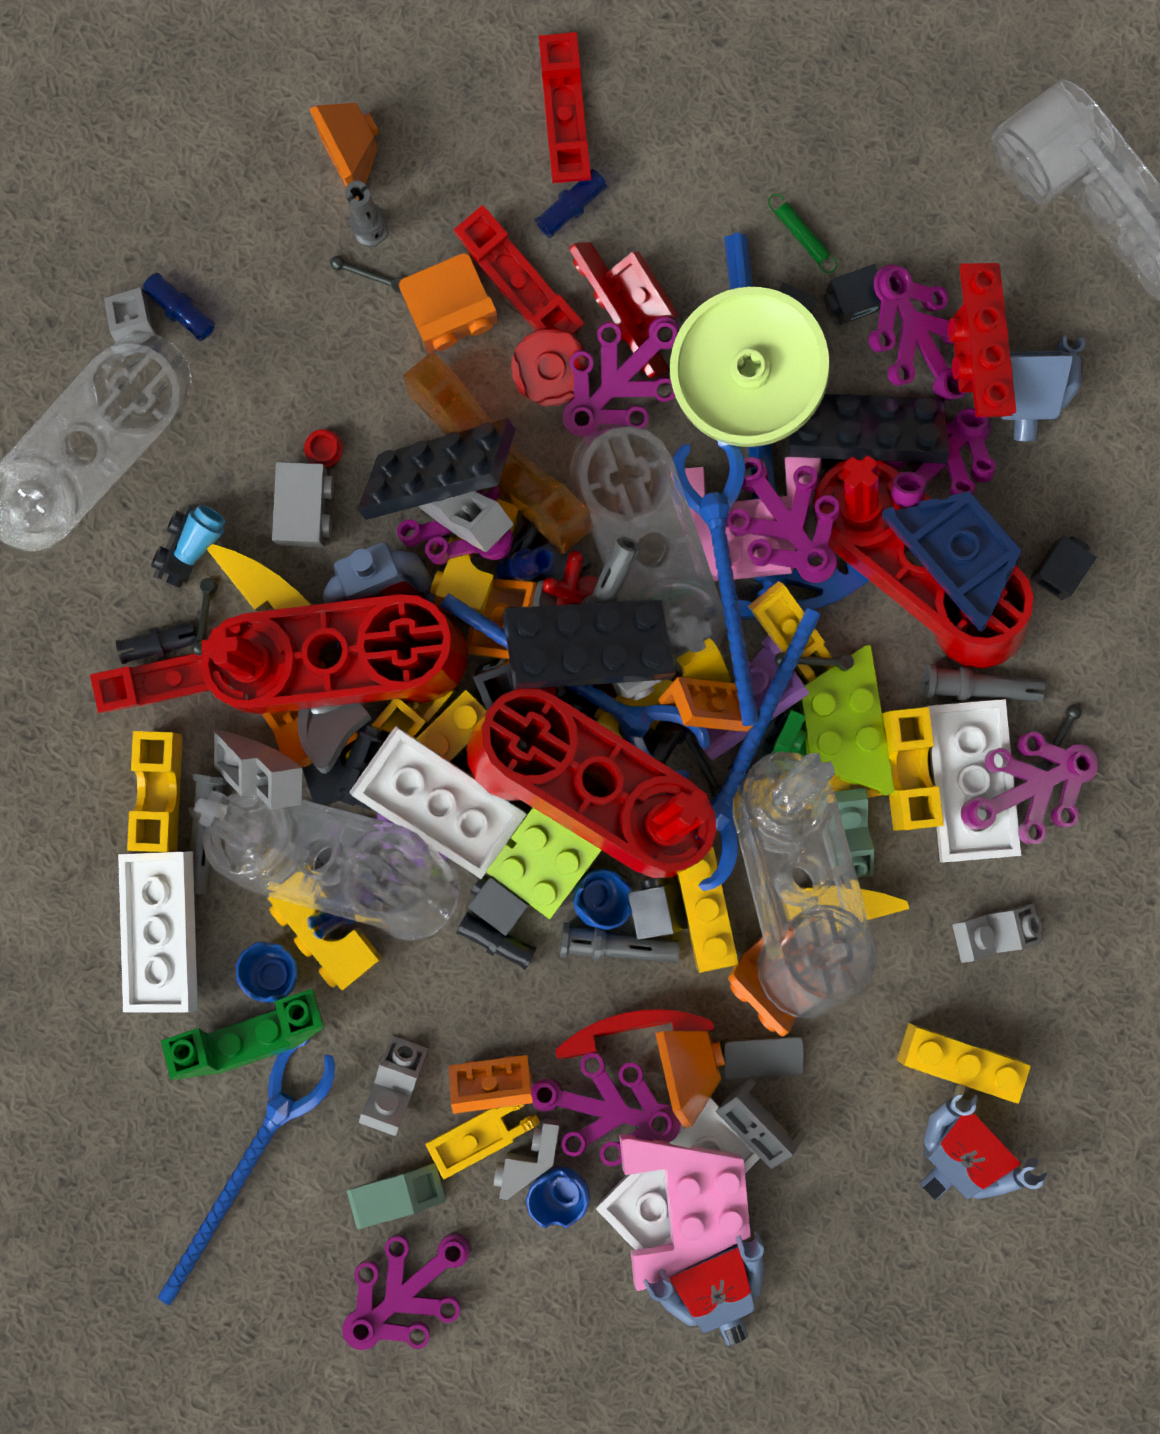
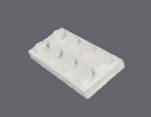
M1006 699L926 706L929 707L934 743V746L929 748L932 784L939 786L944 826L937 827L940 862L1021 856L1016 805L997 814L995 822L986 829H970L961 819V808L967 800L984 797L989 800L1014 787L1012 775L1004 772L993 773L985 766V756L990 750L1004 748L1011 754ZM996 754L994 756V763L1000 768L1003 764V759L999 754ZM980 806L978 808V816L981 820H984L987 815L986 809Z
M397 726L392 730L350 790L353 797L480 879L485 875L488 868L527 815L510 801L489 794L476 782L474 777Z
M193 851L118 854L123 1012L198 1011Z
M710 1097L693 1127L684 1129L681 1124L678 1136L669 1144L688 1148L695 1146L740 1154L744 1159L746 1173L760 1157L715 1112L719 1105ZM664 1169L626 1175L595 1206L596 1210L635 1250L671 1244Z

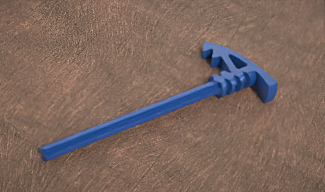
M740 232L725 236L730 290L753 287L747 234L741 235ZM771 445L748 447L749 457L759 458L765 463L769 475L768 482L776 492ZM756 467L750 468L751 476L757 473L758 469ZM753 492V499H760L755 492ZM847 562L845 563L846 575L836 568L834 574L829 579L819 583L806 581L800 576L798 570L793 569L792 574L755 577V581L763 584L764 588L756 593L757 598L778 581L784 584L785 587L786 584L818 591L819 596L796 601L803 612H805L806 608L817 610L843 599L869 580ZM720 599L718 601L720 620L725 621L724 606ZM737 601L741 620H757L748 607L752 602Z

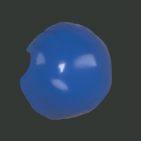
M596 868L587 871L573 888L572 901L574 910L586 925L605 930L622 926L632 914L628 896L631 887L614 870Z
M263 941L256 942L242 951L235 965L237 983L245 994L259 1002L273 1003L274 1001L286 998L293 992L299 978L296 959L288 949L280 944Z
M558 1166L549 1168L532 1182L526 1198L529 1215L539 1226L547 1228L550 1225H560L568 1228L586 1214L591 1196L588 1184L582 1176L571 1168Z

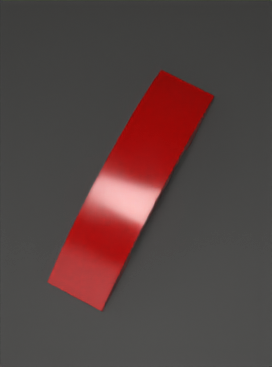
M577 32L538 35L552 184L591 180Z
M481 205L453 229L461 243L489 279L534 330L556 327L573 335L584 326L583 321L560 294L556 295L508 239V233L484 205Z
M190 654L135 667L126 666L89 674L98 713L140 707L210 691L204 682L201 670L202 655Z
M640 1010L618 1014L593 1023L575 1033L555 1050L558 1060L585 1056L589 1053L596 1054L595 1037L672 1024L673 1031H708L710 1033L714 1031L713 1021L694 1014L674 1010Z

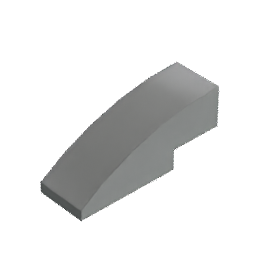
M476 491L418 506L448 530L484 552H487L514 525L498 502L476 493Z
M223 730L214 731V768L241 797L257 794L271 810L302 805V767L291 758L263 743Z

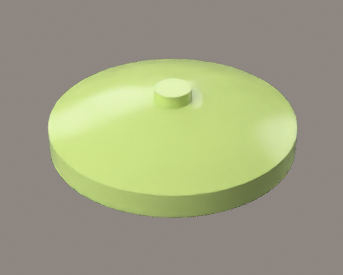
M742 287L728 290L701 304L692 312L680 328L670 358L672 388L687 418L707 436L719 442L740 447L771 444L786 438L801 428L819 407L829 379L830 363L827 343L816 319L801 303L789 295L762 287Z

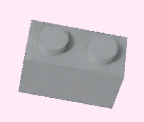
M276 462L272 541L278 546L324 547V538L331 537L332 516L331 514H326V499H333L334 478L333 476H328V471L323 464Z

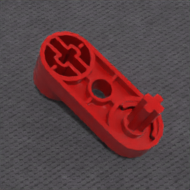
M866 456L863 460H856L854 457H851L849 460L840 462L826 472L816 488L814 513L816 524H818L819 519L815 510L817 500L825 495H833L838 500L840 515L834 521L833 526L835 525V527L832 529L829 547L935 633L937 644L954 661L967 667L987 668L1002 664L1017 653L1026 637L1034 597L1028 578L1017 565L986 628L980 632L925 567L915 566L906 559L905 556L910 551L909 548L882 518V512L887 508L894 507L895 510L904 509L895 503L888 492L889 490L891 493L893 479L899 472L893 467L881 461H875L869 456ZM924 492L923 499L921 501L932 499L929 495H927ZM825 505L820 511L824 514H829L834 511L835 507L833 505ZM1008 598L1015 607L1008 603L1006 599ZM946 613H948L951 617L958 621V625L956 627L947 617Z
M399 594L251 612L228 618L218 627L212 629L207 640H202L201 670L206 686L217 699L245 713L267 714L399 698L411 702L427 703L444 697L458 685L466 671L468 648L464 634L435 604L420 596ZM422 619L436 620L440 625L423 627ZM340 641L342 655L338 663L331 668L321 669L319 654L322 648L330 642ZM415 641H419L424 646L415 647ZM411 651V658L406 657L402 652ZM403 671L404 682L392 681L388 673Z
M516 689L506 693L494 702L472 730L467 744L468 766L476 782L489 794L505 800H522L636 872L652 878L673 877L698 864L712 847L716 834L715 812L705 792L700 790L690 780L552 694L539 689ZM520 739L527 744L523 752L516 747ZM584 771H595L604 777L608 789L606 797L593 796L585 789L582 781ZM636 799H639V800L642 801L643 803L640 804L639 802L636 801Z

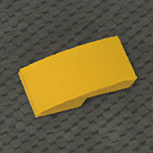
M711 638L706 639L676 659L684 673L683 677L731 682L724 660Z

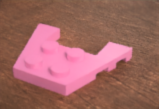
M785 458L787 496H782L780 499L790 512L796 490L793 480L795 470L807 465L813 467L818 475L822 466L821 458ZM685 468L686 476L691 486L703 498L706 495L704 468ZM804 475L799 479V482L807 484L812 481L813 477ZM814 490L812 491V495H811V499H810V504H809V505H811L812 498H813V495H814ZM676 492L712 580L718 581V570L715 564L716 558L714 557V546H712L710 529L701 516L691 509ZM760 499L735 501L729 511L730 513L735 509H743L752 518L776 521ZM737 518L733 521L732 525L734 527H742L746 520ZM726 522L725 533L728 539L727 545L729 546V557H731L733 579L792 574L793 568L772 564L756 566L750 561L748 555L750 543L757 539L768 541L772 549L797 551L790 540L752 534L735 536L729 531ZM759 548L753 555L758 558L764 557L767 554V550Z
M628 1134L619 1135L622 1168L625 1175L665 1170L671 1244L631 1250L633 1280L636 1291L646 1289L644 1279H647L652 1284L659 1282L661 1276L658 1270L660 1269L665 1270L667 1276L670 1277L737 1244L736 1236L741 1235L742 1241L751 1237L744 1159L740 1154L695 1146L688 1148L672 1145L662 1140L654 1139L649 1141L638 1139L634 1135Z

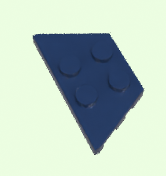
M970 491L950 495L944 500L930 499L920 501L918 506L895 510L894 507L885 509L882 512L884 521L980 632L983 631L1013 573L1022 550Z

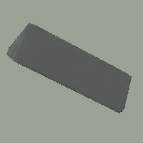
M789 1034L784 1037L774 1035L722 1039L725 1079L803 1074V1036L801 1034Z

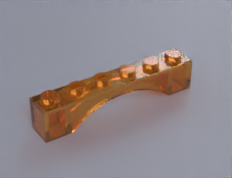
M433 351L403 375L408 396L446 435L451 432H461L475 428L485 422H493L475 401L459 377ZM511 443L498 484L500 491L563 555L592 530L591 513L564 484L541 470Z

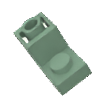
M860 788L826 793V819L835 881L874 876V846L868 829V796L866 789Z
M435 1163L427 1164L396 1176L379 1178L347 1190L357 1229L412 1215L447 1202Z

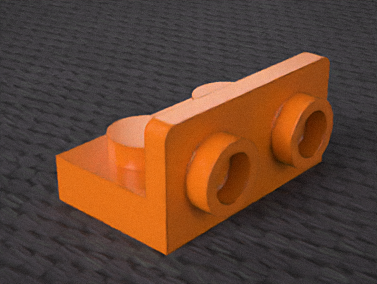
M677 677L658 699L660 705L677 706L684 726L748 732L754 726L742 725L740 701L738 700V689L735 683Z
M528 1055L506 1056L500 1059L478 1062L468 1061L463 1064L449 1065L450 1097L453 1114L533 1103L532 1077Z

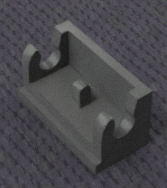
M750 1076L745 1083L741 1081L732 1089L715 1112L772 1169L795 1154L806 1133L802 1128H799L795 1135L792 1132L788 1133L749 1093L756 1084V1081Z

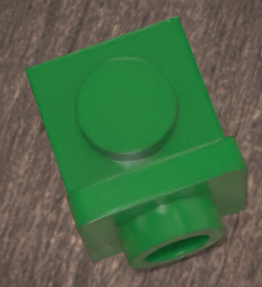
M791 710L770 759L802 774H806L809 769L805 746V737L808 732L801 729L806 716Z

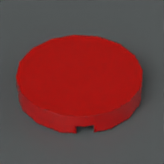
M556 327L539 328L527 334L517 345L511 362L512 379L519 392L542 406H560L574 399V372L570 367V357L577 350H585L582 343L570 332ZM580 355L575 358L574 365L579 369H584L588 366V358Z

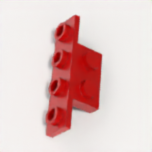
M577 242L569 247L574 257L573 263L581 275L587 277L594 289L593 294L597 303L608 311L613 321L619 326L621 339L628 343L633 353L649 338V325L656 317L666 315L675 320L680 317L639 251L631 252L612 269L608 270L591 242ZM661 327L658 330V333L662 331L665 327ZM658 351L640 371L648 375L649 378L668 374L670 368Z
M962 263L959 269L963 305L950 319L948 324V337L950 342H954L955 356L952 361V374L954 379H958L959 393L973 392L976 417L1012 416L1016 413V402L1000 264Z

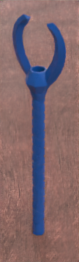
M717 441L718 446L725 450L729 458L730 470L728 481L722 494L719 492L709 493L702 498L691 486L686 476L685 459L690 453V445L683 444L676 451L672 459L670 468L671 480L680 498L701 516L710 529L712 546H714V557L716 558L715 564L718 570L717 576L720 582L719 588L722 594L721 600L724 606L723 612L726 617L725 624L728 629V640L730 641L729 647L732 653L731 659L734 665L733 671L736 677L735 683L738 689L737 695L740 701L742 725H756L759 721L753 698L754 692L751 686L750 668L747 663L748 657L745 651L746 645L743 639L744 633L741 627L742 621L739 615V604H737L738 598L735 592L736 586L733 580L731 557H729L728 539L725 533L726 520L730 508L740 493L745 477L744 456L738 446Z
M450 593L446 595L440 607L459 619H463L462 621L508 649L505 628H501L500 625L489 620L483 614L478 613L472 607H468L466 603ZM594 685L568 686L573 692H577L584 699L589 700V702L598 706L606 713H610L622 728L626 740L651 757L653 756L649 753L642 737L653 721H671L684 726L677 706H629L615 701L616 699L606 695L605 692L594 687ZM685 726L697 736L698 743L703 749L710 746V735L707 728ZM683 769L675 771L688 779V771Z
M806 608L797 627V632L794 633L787 652L780 663L781 665H779L770 688L767 690L765 699H763L760 705V710L757 712L759 723L754 725L747 733L720 792L710 801L715 812L716 830L721 832L722 852L715 872L711 877L702 880L698 885L703 891L712 890L724 883L731 875L735 866L738 840L733 820V800L773 717V713L776 711L778 702H780L789 679L793 675L794 668H796L799 662V657L802 656L809 637L821 614L812 609Z
M309 1039L298 1047L279 1053L269 1077V1100H267L266 1115L262 1127L255 1135L256 1137L244 1153L243 1159L238 1163L230 1176V1180L224 1186V1190L221 1191L211 1211H209L204 1219L205 1221L198 1229V1233L192 1239V1243L187 1247L186 1253L183 1254L179 1264H177L172 1272L173 1274L169 1277L158 1295V1299L167 1305L172 1304L182 1288V1284L188 1278V1274L194 1268V1264L197 1263L201 1253H203L208 1245L207 1243L214 1235V1231L220 1225V1221L225 1217L226 1211L229 1210L233 1200H235L240 1192L239 1190L251 1174L252 1168L257 1164L258 1158L261 1157L265 1147L271 1141V1137L289 1120L302 1116L315 1108L331 1089L335 1075V1063L333 1056L325 1054L323 1076L308 1095L296 1101L290 1095L281 1092L283 1072L290 1055L297 1048L305 1046L310 1042Z

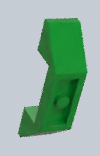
M309 989L274 1001L276 1010L208 1034L200 1028H196L161 1040L170 1079L176 1080L222 1074L298 1047L324 1028L314 990Z

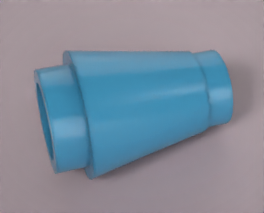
M198 505L196 510H191L174 555L182 562L194 565L207 551V548L224 533L222 527L226 521L223 516L205 505Z

